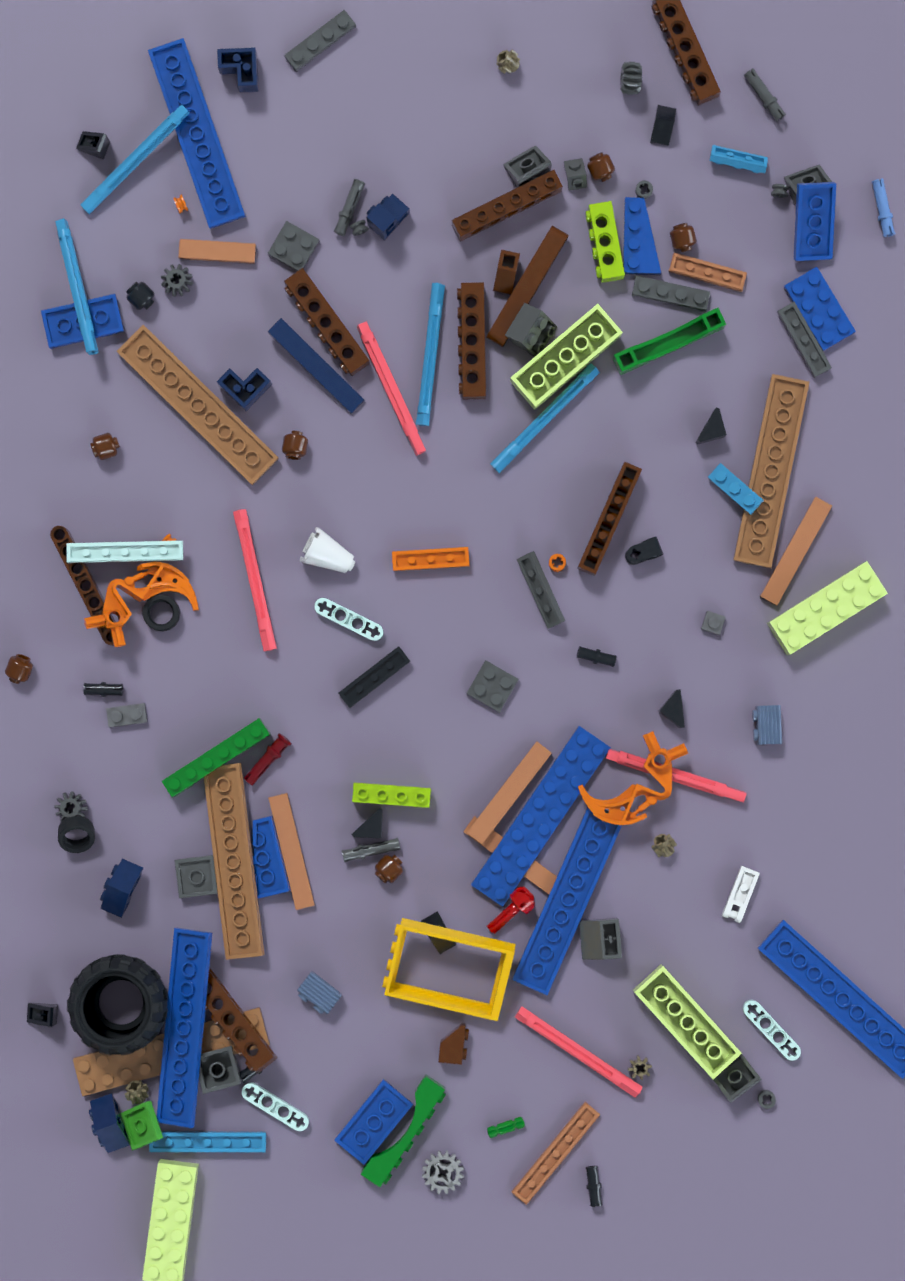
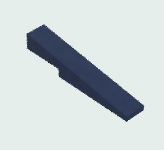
M282 318L268 330L269 335L351 414L361 405L364 399Z

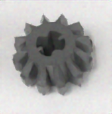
M631 61L623 63L620 77L622 93L633 95L640 92L643 72L640 63Z
M172 264L170 265L171 271L166 268L164 269L167 275H161V279L164 280L161 286L167 287L165 289L167 294L172 291L173 297H176L177 292H179L180 296H184L183 290L186 292L190 291L187 285H193V282L190 280L193 278V275L188 273L189 269L187 267L182 270V265L178 264L177 269H175ZM175 277L180 279L178 284L174 282Z
M71 791L69 796L67 793H63L64 800L57 798L61 805H54V808L60 809L56 816L63 815L60 819L61 822L73 816L85 818V814L81 811H87L88 807H82V804H85L87 801H79L82 796L81 794L75 797L74 791ZM69 803L70 805H75V808H73V813L72 811L67 810V808L69 807Z

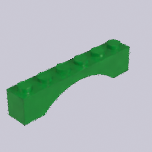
M718 307L661 336L614 354L612 359L621 376L724 329L726 322Z
M258 718L162 780V783L171 797H176L217 768L269 737L271 733L262 719Z
M427 1074L424 1076L415 1090V1112L407 1131L390 1148L373 1154L362 1169V1176L378 1187H381L383 1183L385 1185L388 1183L392 1176L390 1174L393 1167L398 1168L403 1160L401 1155L404 1151L408 1152L414 1143L411 1140L415 1134L417 1136L420 1135L425 1127L422 1125L426 1118L429 1120L435 1112L433 1107L437 1102L441 1103L446 1096L443 1085Z

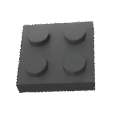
M286 221L268 251V255L299 271L302 268L304 269L320 240Z
M485 660L466 694L500 712L519 679Z
M213 855L175 860L179 898L218 894Z

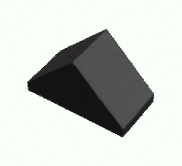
M662 105L657 106L651 143L669 146L675 122L676 108Z
M83 131L76 149L104 159L110 145V140L104 133Z
M716 407L695 443L702 444L724 438L727 435L719 408Z
M677 689L659 709V712L678 728H685L681 689Z
M379 808L351 835L362 838H382L383 810Z
M438 911L421 920L423 923L447 928ZM429 936L439 954L457 945L454 941Z
M28 1003V1023L53 1027L57 1024L58 1004Z

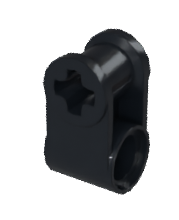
M657 536L630 547L625 553L627 563L636 565L662 556L663 551ZM632 551L639 554L637 560L635 557L631 558Z

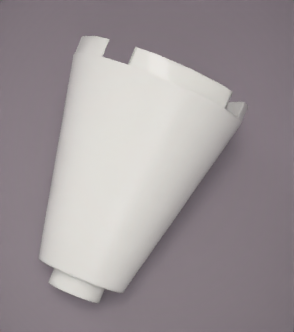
M316 527L315 531L317 533H311L302 551L306 553L305 557H300V562L346 573L347 570L351 571L355 564L354 556L323 530Z

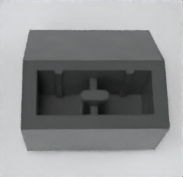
M524 303L505 336L513 344L535 357L545 349L548 341L554 335L557 326L542 310Z
M618 918L581 920L579 922L582 960L622 958Z

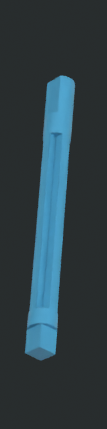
M181 104L80 205L90 214L190 112Z
M63 218L55 221L86 353L94 355L98 353L94 335L95 331L68 221Z
M432 283L426 345L416 425L429 426L435 364L445 285L440 283Z
M590 363L490 465L500 473L600 373L599 370Z

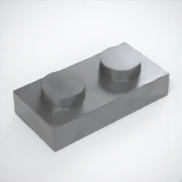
M145 703L106 708L108 727L148 722Z

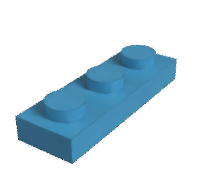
M712 145L709 161L719 165H729L736 169L751 170L754 173H765L768 157Z
M721 463L708 476L713 483L750 515L764 501Z

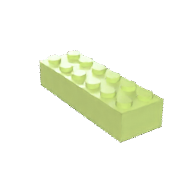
M597 304L510 378V382L535 410L618 340L623 332L600 305Z
M868 561L777 616L768 622L767 625L788 656L888 593Z
M659 965L633 989L635 994L712 1079L717 1077L742 1054L663 965Z
M160 1159L158 1162L142 1278L144 1281L184 1280L199 1168L197 1163Z

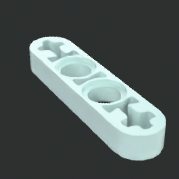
M320 598L315 602V610L319 615L372 641H378L382 638L383 629L379 624L329 599ZM325 601L327 602L326 606L331 609L332 605L336 606L332 611L331 617L328 616L330 612L327 610L320 612L319 603L323 604ZM338 610H343L346 613V617L342 621L335 618V613ZM356 618L363 621V626L360 629H355L352 626V621ZM367 622L370 623L368 627L371 629L378 627L379 636L375 635L373 638L371 637L372 633L367 630L366 634L362 633L366 628Z
M747 1000L743 1004L744 1014L784 1057L791 1061L798 1059L801 1050L794 1040L758 1002ZM749 1004L752 1006L756 1004L755 1010L759 1014L763 1011V1014L757 1017L753 1012L748 1013L749 1008L747 1006ZM765 1017L769 1018L770 1026L762 1028L760 1020ZM782 1032L783 1040L778 1043L773 1040L774 1033ZM788 1039L790 1042L787 1044L791 1048L796 1047L794 1050L796 1054L794 1056L791 1054L788 1056L789 1051L783 1046Z
M249 1082L243 1086L242 1096L245 1100L294 1130L303 1131L307 1128L309 1118L302 1111L256 1083ZM251 1086L254 1087V1092L258 1095L260 1091L263 1092V1094L259 1097L258 1102L255 1101L257 1096L251 1094L250 1096L247 1095L248 1091L245 1090L246 1088L250 1089ZM265 1096H269L273 1100L272 1105L269 1107H265L262 1104V1098ZM282 1106L289 1109V1115L286 1117H282L278 1113V1109ZM293 1111L296 1113L294 1115L295 1118H304L303 1122L305 1125L297 1126V1121L293 1118L291 1122L288 1121Z

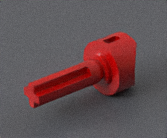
M522 886L514 890L510 894L513 903L487 925L492 933L495 934L519 911L528 914L534 908V896L526 887Z

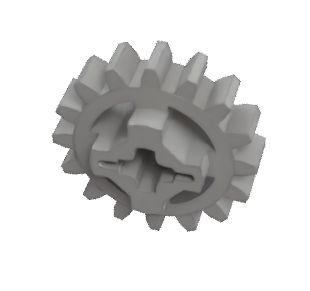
M440 1150L438 1151V1156L432 1153L431 1160H425L428 1166L422 1167V1170L426 1171V1173L422 1174V1178H427L425 1185L431 1184V1191L437 1188L438 1194H440L441 1190L448 1194L449 1188L455 1191L454 1185H461L458 1179L464 1178V1175L460 1173V1171L464 1170V1167L458 1166L461 1160H455L456 1154L448 1156L447 1150L444 1155H442ZM441 1160H448V1161H450V1162H449V1163H443V1162H441ZM434 1165L435 1172L430 1175V1168ZM439 1167L442 1168L443 1170H446V1169H447V1171H446L447 1178H446V1176H444L443 1174H440V1175H439V1173H440ZM456 1169L455 1178L452 1180L451 1172ZM438 1181L445 1182V1185H441V1184H438V1183H436V1182H438Z

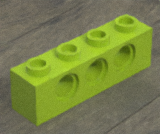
M612 201L590 204L588 211H585L586 221L591 224L589 238L590 241H594L595 248H592L593 259H597L598 266L595 267L596 276L601 279V283L622 280L625 277ZM603 220L606 226L600 228L596 225V222ZM605 238L610 244L602 246L599 240ZM610 257L613 263L606 265L603 262V258Z
M354 782L352 802L429 808L431 788Z

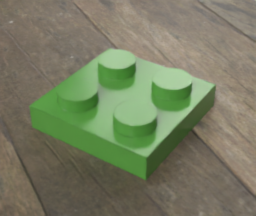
M151 1101L144 1102L120 1113L132 1151L163 1138Z

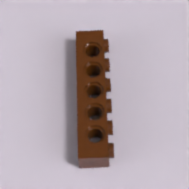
M653 0V5H651L652 11L655 16L658 15L660 29L668 37L666 40L670 50L673 49L676 55L674 56L675 63L683 71L682 78L684 83L688 84L691 89L689 91L691 99L696 101L699 106L718 98L721 93L720 88L681 1ZM672 11L674 16L668 17L665 15V12ZM679 28L682 33L675 34L672 29ZM687 45L690 50L682 51L680 46ZM689 62H694V63H696L697 68H694V69L690 68V67L688 66V63H689ZM702 79L705 85L699 86L695 80Z
M552 170L453 219L452 227L461 242L562 192L563 186L555 170Z
M302 268L284 281L286 285L285 291L289 297H295L297 300L295 305L300 312L305 311L308 315L306 320L312 328L316 327L319 333L317 335L323 343L327 342L331 347L328 350L334 359L339 358L341 361L339 366L344 373L347 374L349 372L353 376L370 364L368 357L305 270ZM301 289L309 291L305 297L299 296L298 293ZM312 304H318L320 306V309L317 312H311L309 310ZM324 319L331 321L330 326L327 328L320 325ZM336 334L342 337L339 343H334L331 340ZM345 350L353 352L351 358H344L342 355Z
M484 282L461 283V288H457V300H461V307H458V319H461L462 326H458V338H462V345H458V357H462V364H458L459 376H462L463 383H459V394H463V400L486 399ZM469 299L476 302V305L472 308L467 307L465 304ZM473 318L477 323L475 326L470 327L466 324V320ZM469 337H474L477 343L471 346L466 343V340ZM469 356H474L477 358V362L471 365L467 363L466 359ZM475 375L478 380L472 384L467 381V377Z
M627 462L623 463L577 569L593 576L596 575L642 471L641 468Z
M209 967L208 984L211 985L212 990L207 994L205 1010H210L213 1014L211 1016L212 1020L217 1025L220 1024L224 1029L222 1031L224 1036L229 1041L232 1040L234 1042L235 1051L240 1056L243 1055L246 1058L245 1064L252 1072L255 1070V1072L260 1073L278 1057ZM219 999H221L223 1001V1006L221 1009L217 1010L215 1004ZM229 1015H233L235 1018L234 1023L231 1025L227 1023ZM241 1030H245L246 1037L244 1040H240L238 1038V1034ZM253 1045H256L258 1048V1052L256 1055L252 1056L250 1054V1048Z

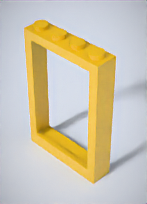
M402 918L401 924H396L394 935L398 937L396 942H392L390 953H394L393 959H388L386 970L390 972L389 976L384 977L382 985L383 988H386L384 995L498 1021L516 944ZM407 931L501 952L490 1002H480L395 982Z

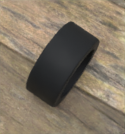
M167 595L153 596L147 600L143 607L144 621L150 628L156 631L164 632L171 630L180 619L179 605ZM158 602H166L172 608V618L166 624H157L151 619V608Z
M73 816L63 820L58 826V842L65 851L81 853L90 849L94 844L95 828L89 819L82 816ZM75 829L88 833L86 837L80 840H71L65 836L67 832Z

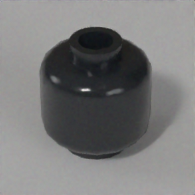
M136 281L126 291L128 294L126 299L137 310L142 308L147 310L154 303L152 298L155 293L145 282L138 283Z

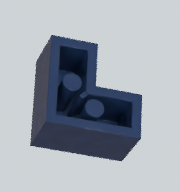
M256 48L217 49L220 75L237 74L239 92H259Z
M392 193L390 197L386 196L377 206L373 205L367 211V225L385 241L408 216L410 208Z
M229 368L217 381V384L247 411L267 391L272 382L258 368L244 381Z
M123 858L119 865L115 864L111 872L112 878L108 877L104 884V891L100 897V900L103 901L100 909L122 918L130 903L132 893L140 880L143 867Z
M113 1094L91 1100L89 1115L94 1123L91 1125L94 1136H98L100 1146H104L108 1153L129 1146L130 1143L125 1126L120 1117L119 1105Z

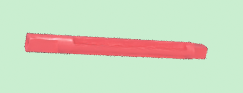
M367 321L358 324L357 329L361 335L360 338L406 437H408L415 455L418 456L424 453L426 449L418 434L417 427Z
M246 509L234 511L233 514L257 615L264 652L277 649L260 578Z
M608 750L606 759L650 774L643 767L645 758L623 751ZM672 767L673 782L720 797L724 796L743 803L745 801L746 792Z
M521 1006L516 1013V1019L595 1070L634 1098L641 1092L643 1088L641 1085Z

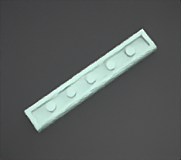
M183 541L67 543V563L183 560Z

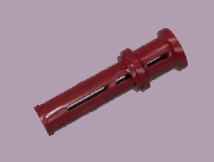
M279 733L278 738L272 745L267 746L266 753L247 773L244 779L253 786L272 762L280 758L281 753L287 746H291L292 743Z

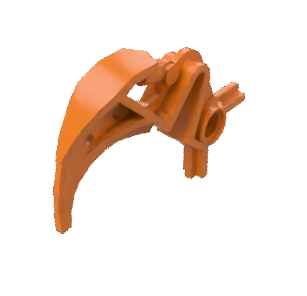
M154 561L137 566V571L147 570L144 573L141 572L132 577L128 576L124 580H112L107 587L102 615L84 618L86 629L105 626V628L111 630L114 647L126 645L122 627L132 613L116 588L121 589L139 602L141 600L146 601L161 592H178L188 598L193 611L199 610L189 579L180 570L167 563ZM148 574L153 576L146 587L135 588L134 582L143 579ZM109 615H117L118 622H112L109 619Z
M653 731L643 735L650 751L643 767L664 787L662 793L636 783V785L632 784L615 798L600 800L591 797L582 784L578 786L584 802L594 816L610 824L630 825L647 818L646 813L639 816L636 815L650 805L656 804L657 800L669 798L672 792L671 761L689 754L685 744H680L666 751L665 748H660ZM659 754L665 757L664 764L660 766L654 762L655 756ZM645 795L647 800L637 810L630 812L629 810L634 798ZM622 806L625 807V810H624V811H621V810H620V808H621ZM606 808L609 809L608 813L604 811Z

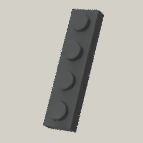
M343 10L284 56L297 72L354 29L356 24L348 13Z
M636 276L632 296L706 311L710 291Z
M795 301L778 310L777 313L813 377L815 378L830 370L832 367Z
M530 552L516 559L547 628H552L564 622V616L535 552Z

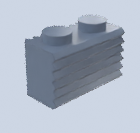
M781 705L755 706V710L752 711L753 722H756V729H753V740L757 741V745L782 744Z
M313 971L310 972L297 989L299 992L298 996L305 1002L309 1000L315 1004L313 1008L320 1014L324 1012L328 1014L342 996L338 990Z

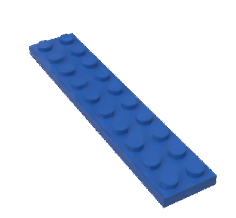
M184 38L149 49L148 53L169 113L174 112L181 104L190 112L175 128L209 228L212 229L246 217Z
M578 726L471 885L503 907L510 894L515 890L580 794L578 786L583 784L585 787L611 747Z
M587 807L512 980L548 995L622 825L610 824L600 820Z
M782 920L757 949L903 1079L905 1077V1029L787 922Z
M174 928L167 1000L168 1013L165 1021L157 1106V1120L159 1123L193 1128L195 1125L212 932Z

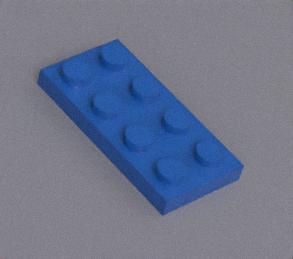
M837 183L797 184L793 258L795 261L827 260L833 258Z
M818 267L784 285L785 291L792 303L795 301L822 351L856 332Z
M116 294L87 300L95 331V339L124 332ZM74 303L41 311L50 349L84 341Z
M383 1079L334 1141L365 1165L413 1106V1103Z

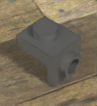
M583 159L564 161L568 190L586 188L587 176Z

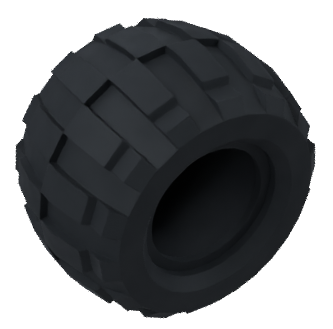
M114 954L91 962L82 969L70 987L67 1012H69L73 1031H76L82 1039L81 1041L89 1048L92 1047L98 1050L99 1053L110 1056L127 1055L144 1048L161 1031L168 1013L167 990L160 979V975L155 969L147 965L145 961L137 957L126 956L125 954ZM113 981H129L137 986L142 994V1011L130 1023H112L104 1017L100 1010V995L103 989Z

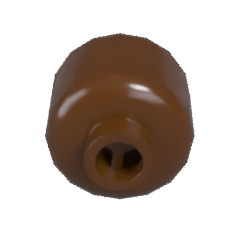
M600 152L589 158L590 162H588L587 167L594 180L601 179L604 182L612 178L611 173L615 171V166L608 154Z
M688 223L675 225L673 230L670 231L673 248L680 249L681 252L692 250V245L697 242L694 228L688 225Z
M292 431L284 436L282 452L286 455V458L300 460L301 457L306 455L308 439L303 436L302 432Z
M110 433L95 436L92 439V443H90L95 458L98 457L100 460L116 456L117 448H120L117 437H112Z
M22 654L10 657L5 669V674L9 677V681L20 684V682H25L29 679L33 668L29 657Z
M385 855L375 865V875L385 884L387 882L393 883L403 873V868L401 867L403 862L395 855L393 857Z

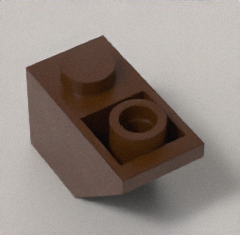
M501 250L493 288L494 292L512 294L520 253Z
M461 1023L440 1041V1063L462 1065V1060H466L467 1048L463 1047L464 1040L468 1041L469 1029H465V1023Z

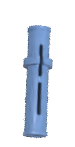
M876 179L872 181L879 213L878 221L881 222L883 237H887V235L890 237L895 235L892 222L893 213H890L884 179H880V181Z

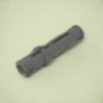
M752 68L751 71L746 72L744 77L764 103V108L769 110L776 122L784 118L786 113L777 103L778 99L773 97L755 69Z
M359 179L353 180L343 210L339 212V220L334 233L340 236L346 235L349 223L353 221V213L365 182Z
M398 838L370 845L362 846L361 844L358 845L359 847L342 850L344 862L360 858L364 860L365 857L401 849Z

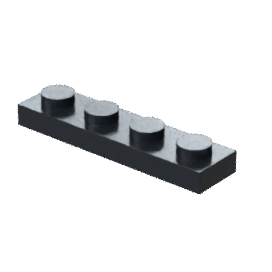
M398 646L338 694L348 707L351 708L411 661Z

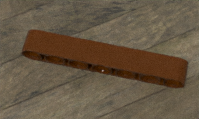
M553 225L551 226L486 338L501 347L505 345L508 340L505 336L506 332L523 304H529L564 246L569 236L568 234Z
M55 526L50 533L51 539L91 617L102 615L105 600L86 563H67L65 550L67 549V543H75L73 537L65 527ZM63 530L65 536L63 539L58 540L56 534L58 531ZM76 564L82 565V571L79 574H75L73 571ZM85 581L91 583V588L88 591L82 589V584ZM93 598H98L100 601L97 608H92L91 606ZM110 614L109 619L115 622L112 614ZM105 626L97 627L103 641L108 645L114 646V643L108 640L111 630H108Z

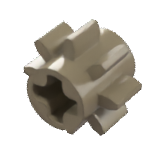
M514 50L500 52L496 63L499 66L498 69L504 74L506 72H515L520 65V58L517 57L518 54Z
M660 834L655 837L654 845L651 847L658 857H669L675 852L674 847L677 844L670 834L667 836Z
M637 1055V1060H629L632 1067L627 1069L628 1071H634L632 1078L639 1076L643 1080L645 1074L650 1076L648 1068H652V1065H646L647 1057L641 1060L639 1055ZM643 1063L644 1070L636 1072L637 1068L635 1066Z
M142 1080L131 1081L125 1087L127 1093L124 1095L127 1101L131 1100L133 1105L143 1103L149 1097L147 1093L149 1088L146 1083H142Z

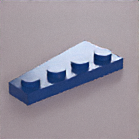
M625 197L624 273L661 275L645 199Z
M273 816L253 820V864L258 899L291 891Z

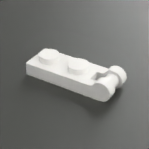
M743 866L740 867L723 909V917H731L734 921L741 922L759 877V872ZM733 904L740 906L738 911L732 910Z

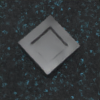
M707 611L701 629L720 635L726 617Z

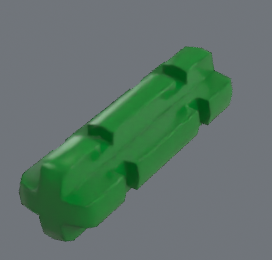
M518 1117L514 1121L509 1120L497 1124L496 1127H488L487 1132L489 1137L493 1138L497 1134L502 1135L514 1131L515 1128H523L525 1123L522 1117Z

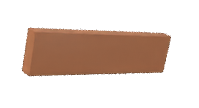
M180 239L179 259L255 264L256 244L191 239Z
M675 252L668 271L742 292L747 272Z

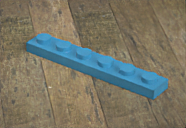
M161 1131L163 1138L149 1144V1152H266V1132Z

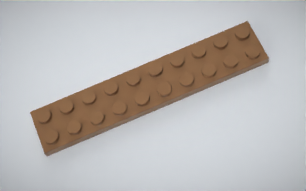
M144 325L116 351L251 485L279 459Z
M776 374L771 375L748 485L764 501L752 515L743 509L733 561L766 568L772 567L809 381Z
M241 763L222 765L204 777L225 957L228 960L263 956L265 953Z
M260 1007L243 1011L266 1043L270 1045ZM233 1015L227 1017L228 1025L234 1023L235 1018ZM213 1020L204 1022L201 1054L232 1046L235 1054L238 1053L234 1049V1042L232 1040L229 1041L222 1033L224 1029L220 1024L217 1025ZM241 1030L238 1034V1038L240 1040H244L246 1037L245 1030ZM164 1033L157 1035L144 1048L131 1054L110 1056L97 1051L73 1058L82 1096L126 1085L134 1080L140 1081L161 1075ZM253 1045L250 1050L257 1049V1046Z

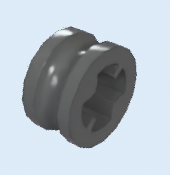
M640 181L635 189L637 197L649 198L652 194L653 186L649 181ZM644 185L647 186V191L649 193L645 192V194H642L641 189L639 187L642 186L643 188Z
M784 184L772 185L774 191L771 192V196L778 198L788 197L786 191L789 190V186Z
M360 220L350 225V229L353 230V236L363 234L369 230L368 226H365V220Z
M763 1090L758 1095V1102L761 1107L769 1109L775 1105L776 1098L770 1090ZM764 1095H771V1103H762L764 1101L762 1097Z

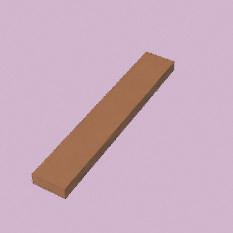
M814 497L762 591L761 598L775 606L778 605L832 505L818 497Z
M536 741L467 831V834L482 845L552 753Z
M288 793L269 797L295 909L314 906L315 903Z
M475 816L463 831L467 834V831L477 820ZM493 830L482 846L493 853L503 837ZM535 860L524 875V877L547 894H550L557 878L556 875Z
M584 1102L511 1192L527 1205L600 1116V1113L587 1102Z

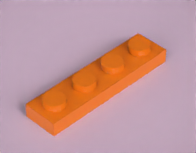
M468 547L393 551V571L469 567Z

